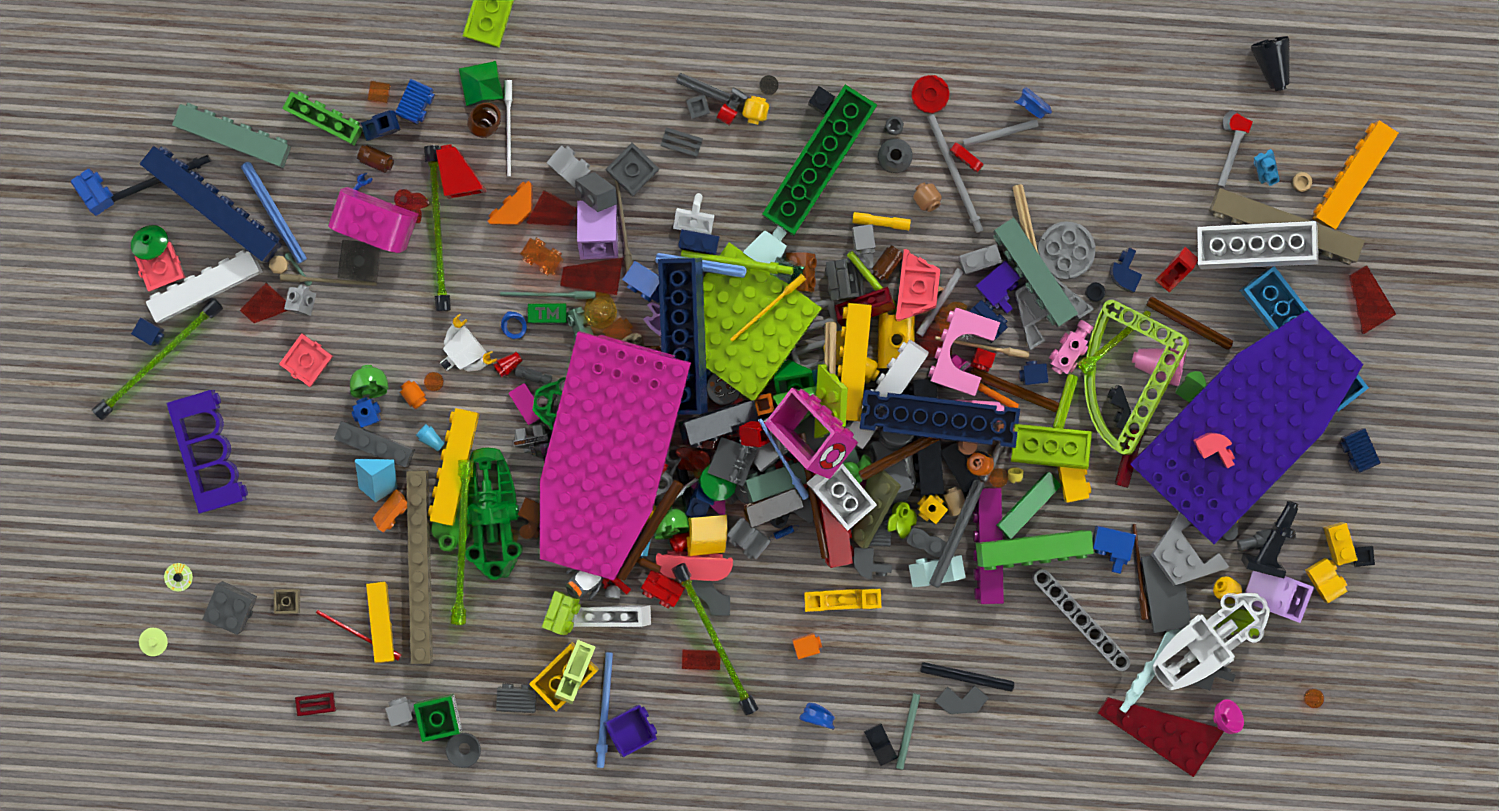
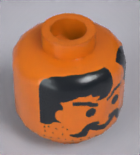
M975 451L969 455L967 467L976 476H986L992 472L994 461L990 454L984 451Z

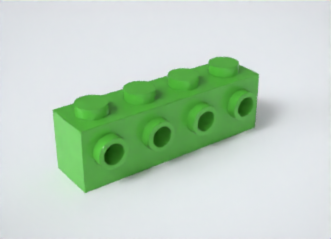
M299 91L297 94L290 92L282 108L283 110L354 146L356 145L363 131V128L359 126L360 122L352 118L346 120L342 118V113L334 109L331 112L326 110V105L317 100L314 103L309 101V96Z

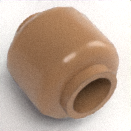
M924 182L915 188L916 192L913 198L922 211L931 212L941 205L942 196L934 184H926Z

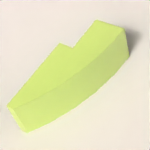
M577 640L556 691L555 698L573 704L595 646Z

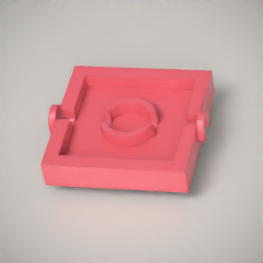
M168 242L165 251L154 259L142 260L134 256L140 270L138 271L139 276L143 278L148 292L185 278L180 265L181 261L178 259L179 256L176 255L172 242Z
M301 333L279 365L289 371L293 378L299 379L311 387L334 356L323 349L322 345L317 343V341L314 342Z

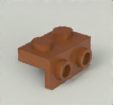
M806 252L786 253V266L793 267L794 270L792 275L785 274V282L790 284L802 274L806 280L796 290L814 292L816 285V255Z

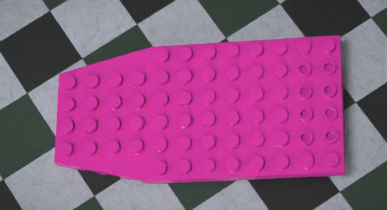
M580 331L577 332L540 479V559L614 580L653 511L691 362L674 358L675 355L604 335L595 336Z

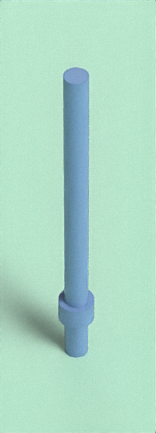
M605 652L599 743L596 744L598 768H604L605 753L608 750V744H606L607 729L603 722L608 720L612 652Z

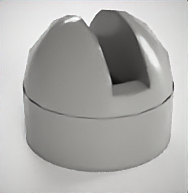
M608 586L605 591V597L620 599L621 592L618 586Z

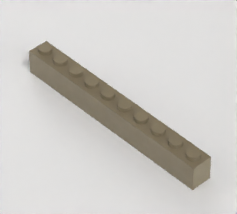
M429 470L406 471L411 664H430L433 662L430 517L428 516Z

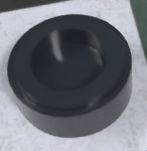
M1097 282L1088 285L1085 291L1086 297L1092 302L1102 300L1106 292L1104 286Z

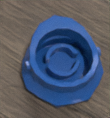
M1027 87L1022 90L1021 97L1014 101V103L1025 107L1040 119L1045 114L1052 113L1051 107Z
M807 703L804 713L799 717L800 720L828 729H835L833 725L835 716L816 703Z

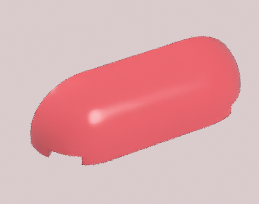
M668 550L667 554L661 555L658 553L656 555V564L662 566L660 572L666 577L676 579L671 569L684 562L691 574L688 580L719 581L729 575L733 566V559L723 558V554L720 553L688 556V551L675 553L673 550Z

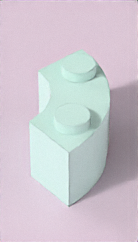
M962 555L953 556L942 583L966 578ZM927 558L916 559V563L909 565L912 587L930 585V579L939 559L927 561Z

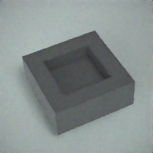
M705 95L686 100L692 119L710 114Z

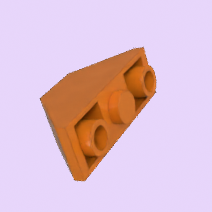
M523 181L516 188L517 192L513 196L509 195L502 202L504 205L499 210L496 208L489 214L488 217L490 219L488 222L491 225H520L533 212V185L529 181L527 183Z

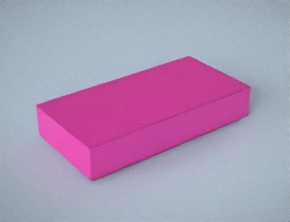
M525 383L509 392L510 397L528 425L540 419L532 410L534 396Z

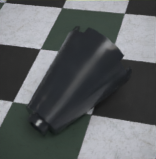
M1280 36L1275 37L1273 40L1267 39L1253 44L1251 51L1270 89H1275V91L1285 90L1286 86L1290 84L1289 37Z

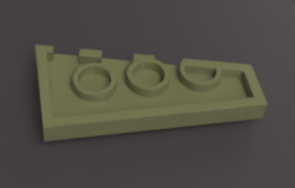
M885 470L867 479L864 490L877 506L853 526L852 539L862 549L868 548L901 488V485Z

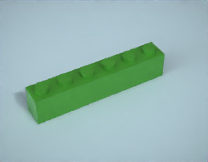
M1090 530L976 543L978 566L984 567L985 570H994L998 565H1003V568L1015 567L1014 563H1021L1022 566L1033 565V561L1038 560L1039 563H1050L1051 559L1058 558V561H1067L1071 556H1076V559L1087 558V554H1094L1092 532Z

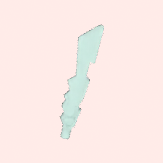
M1183 628L1166 631L1153 660L1145 663L1143 671L1137 674V678L1132 682L1131 689L1126 692L1125 701L1120 707L1122 712L1126 713L1130 706L1135 704L1143 694L1145 686L1155 676L1152 667L1165 646Z

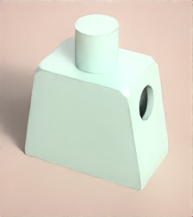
M777 226L772 235L767 231H763L743 253L757 262L779 263L787 247L781 240L787 232Z

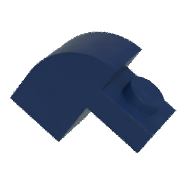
M394 110L385 111L372 116L370 120L361 122L366 141L391 135L401 130Z
M1127 248L1119 256L1118 261H1120V264L1116 262L1111 264L1110 275L1118 287L1134 293L1142 274L1129 269L1136 250Z

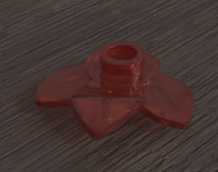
M407 189L397 191L394 196L396 206L418 214L416 223L419 224L422 219L421 209L430 205L429 200L419 192L411 193ZM405 196L407 198V201L402 202L400 200V197Z
M681 447L676 450V454L681 457L678 469L692 471L694 477L699 479L702 471L710 464L711 459L709 455L689 447Z

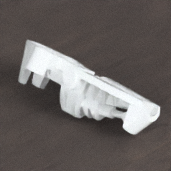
M1228 593L1224 595L1220 601L1222 609L1208 620L1203 615H1197L1189 621V625L1183 628L1165 646L1152 667L1159 681L1167 689L1175 690L1198 682L1222 666L1225 667L1230 664L1235 657L1231 650L1246 639L1255 643L1263 638L1264 628L1270 613L1267 601L1260 597L1258 593ZM1227 597L1234 598V607L1226 605L1225 600ZM1254 601H1260L1263 604L1261 611H1256L1253 608ZM1244 605L1255 621L1230 640H1227L1226 637L1238 629L1236 623L1230 619L1219 628L1216 625ZM1251 628L1259 630L1260 636L1258 638L1251 637ZM1185 646H1188L1191 651L1185 654L1184 659L1177 664L1173 662L1169 666L1165 663ZM1197 658L1200 664L1178 680L1175 675L1180 672V668L1187 662L1191 663Z

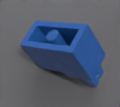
M1095 526L1092 540L1093 549H1096L1095 553L1106 555L1109 552L1108 556H1110V561L1113 562L1112 572L1121 574L1123 564L1127 565L1131 559L1136 535Z

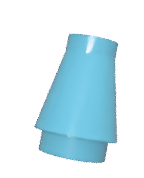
M427 424L416 434L419 441L434 448L437 452L445 444L432 426L429 427Z

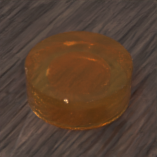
M431 372L426 375L424 384L428 390L438 391L443 387L444 379L441 374Z
M1001 468L993 469L989 475V482L994 487H1003L1008 482V474Z
M1311 688L1305 692L1304 702L1311 708H1318L1324 702V695L1320 690Z

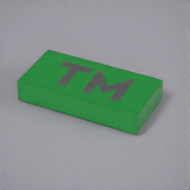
M528 304V323H567V304Z

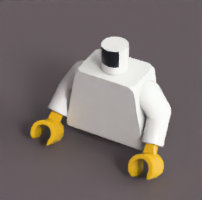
M461 314L457 315L453 319V323L448 329L444 340L445 347L443 350L448 356L440 362L443 368L448 371L456 365L460 370L464 369L470 372L481 370L487 365L496 362L497 358L493 360L490 358V354L493 351L487 353L468 328L463 326L467 323V319L461 322L459 320Z

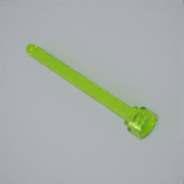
M1148 310L1142 313L1147 317L1151 316V312ZM1128 326L1124 328L1093 356L1077 363L1079 369L1085 375H1088L1094 370L1095 363L1132 333L1134 329Z

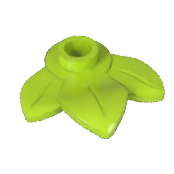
M897 502L892 508V515L887 523V531L896 530L901 539L906 538L911 530V526L917 524V515L914 510L910 509L908 503Z

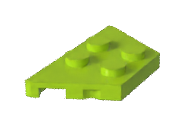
M818 364L816 396L821 400L820 404L829 408L832 411L831 415L840 419L843 422L842 426L846 427L848 388L839 381L835 374H830L826 370L828 367L826 364ZM815 417L814 438H822L824 435L830 434Z

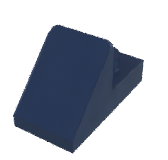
M699 480L685 511V515L690 517L706 516L710 505L714 504V501L703 492Z

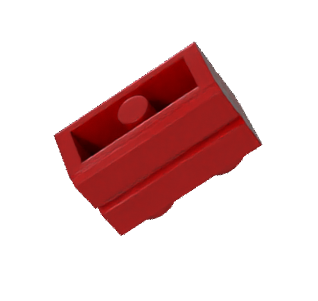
M651 570L641 589L643 590V595L650 599L656 597L660 600L659 604L669 609L670 606L675 607L685 586L666 577L661 572L657 573Z

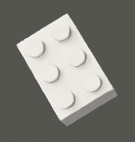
M841 464L831 479L816 474L807 482V485L847 531L877 506L843 464Z

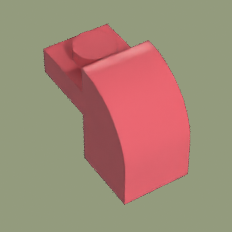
M1207 433L1193 440L1202 458L1205 459L1217 452L1226 468L1235 465L1232 461L1235 459L1232 451L1225 448L1231 445L1232 442L1224 435Z

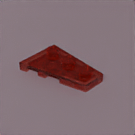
M623 257L563 267L560 286L617 295Z

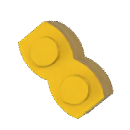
M1323 558L1305 569V572L1325 603H1330L1348 591L1346 589V581L1336 573L1337 566L1332 560Z

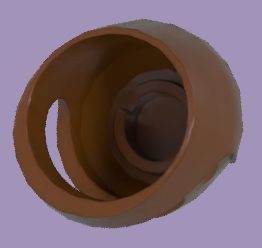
M492 103L477 105L468 117L467 126L470 132L480 138L491 136L501 123V112ZM485 107L491 108V109H493V110L496 112V114H495L494 112L490 111V110L483 109V108H485Z

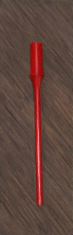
M319 610L316 611L318 615L373 645L372 640L325 613ZM394 650V659L399 661L402 654Z

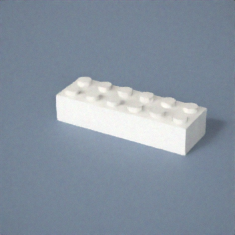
M1316 221L1198 227V266L1200 269L1318 264V226Z

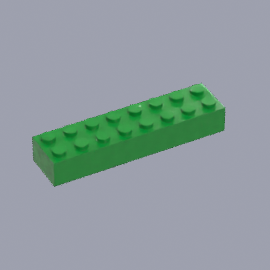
M845 84L767 205L762 216L792 236H795L875 111L877 104Z

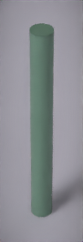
M913 693L896 764L897 769L903 770L920 694Z

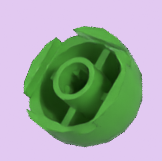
M363 365L352 374L350 379V393L355 398L362 399L363 395H370L369 399L385 395L387 390H389L388 380L384 372L372 365Z
M671 506L654 533V538L657 540L672 538L671 535L689 532V519L687 515L679 509H672Z

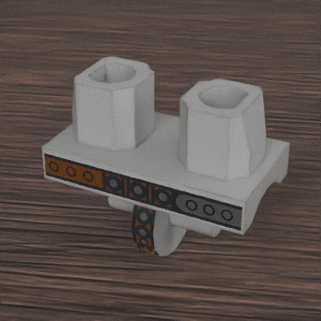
M543 424L532 426L534 437L527 438L526 428L516 429L515 441H513L514 446L530 444L529 447H524L523 450L524 453L531 452L532 457H537L536 451L543 450V445H535V442L550 440Z

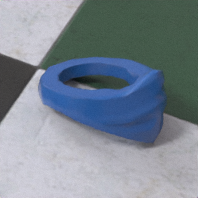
M508 311L501 320L502 331L509 338H521L526 333V321L521 314ZM515 317L522 323V331L519 334L509 332L507 321L510 318Z

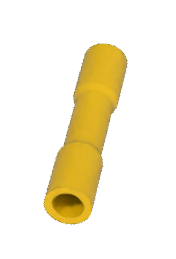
M854 212L852 219L854 224H872L907 231L910 229L911 219L874 216Z

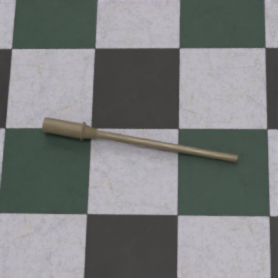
M615 180L625 247L623 256L627 273L633 264L632 254L628 248L619 183Z
M280 274V281L298 282L299 284L311 281L377 286V282L309 278L301 274Z

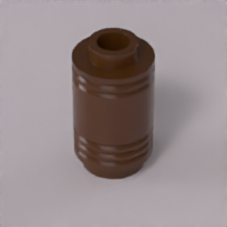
M362 145L357 155L360 163L384 173L387 170L390 171L394 165L392 155L369 145Z
M892 245L889 248L887 247L873 266L872 270L874 273L872 275L880 281L883 279L888 280L889 276L903 259V253Z

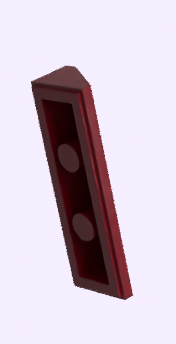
M888 287L834 305L837 321L841 327L846 326V319H843V308L847 307L848 303L872 305L871 318L895 309Z
M1130 429V432L1132 434H1137L1139 432L1137 430ZM1143 435L1133 453L1130 455L1122 454L1115 485L1125 488L1129 487L1134 470L1130 463L1138 455ZM1127 436V438L1129 439L1127 443H1125L1124 450H1129L1130 446H1128V442L1130 439L1134 441V437Z

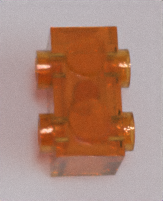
M537 237L535 240L530 238L520 253L524 256L522 260L531 266L533 263L540 266L539 271L547 276L550 273L555 276L564 261L561 257L562 253L555 248L547 249L544 247L546 243Z

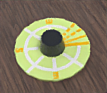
M182 563L172 564L167 568L164 575L167 587L177 592L187 589L193 579L190 568Z

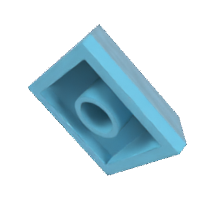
M355 459L359 489L374 502L379 501L397 489L394 460Z

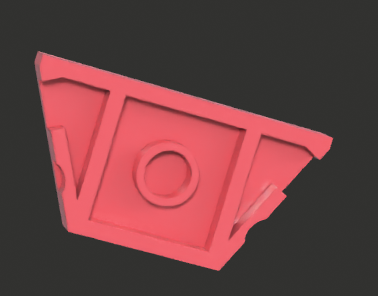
M904 249L896 321L932 310L937 306L940 269L928 264L921 257L914 256L907 249Z

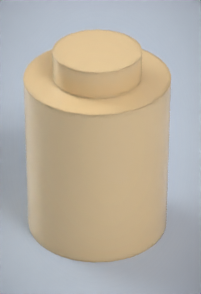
M956 486L946 489V494H943L950 517L959 515L965 502L962 489H957Z

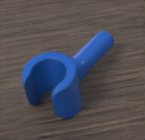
M367 173L359 175L357 177L358 183L353 189L358 191L362 186L370 184L372 178L365 180Z

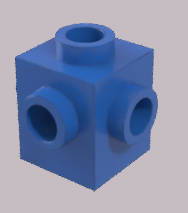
M365 397L357 400V405L352 406L354 409L352 416L355 422H359L361 428L382 421L379 415L381 409L377 401L374 402L373 399L368 400Z

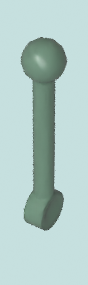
M290 252L286 253L285 258L290 260L299 274L306 277L294 261L293 255ZM311 281L304 282L306 286L312 284Z

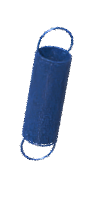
M791 525L773 534L777 540L793 533L794 529Z

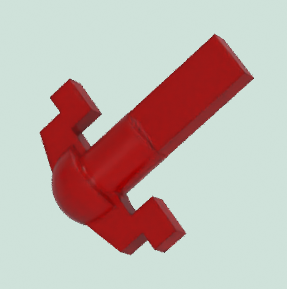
M617 577L614 580L604 578L602 581L604 589L610 586L607 583L610 580L625 594L631 591V588Z

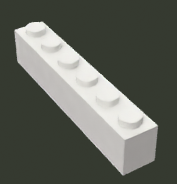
M246 249L235 254V258L231 260L226 258L218 262L219 266L213 269L212 267L203 269L201 271L202 274L197 277L195 275L189 276L184 279V283L180 285L177 283L167 287L168 291L162 294L157 292L151 295L150 300L146 301V304L155 322L162 323L263 273L256 257L249 251H246Z
M910 339L907 343L903 342L898 349L900 354L896 359L892 358L887 365L889 370L885 375L882 373L876 381L878 386L875 390L871 389V391H879L880 397H887L888 393L901 394L929 352ZM862 405V413H866L867 407ZM880 407V410H876V414H879L878 417H883V414H887V410H884L885 407ZM849 420L846 427H844L853 432V438L862 449L875 432L861 430L860 421Z

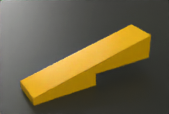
M386 582L366 584L375 664L393 662L395 660L388 584Z

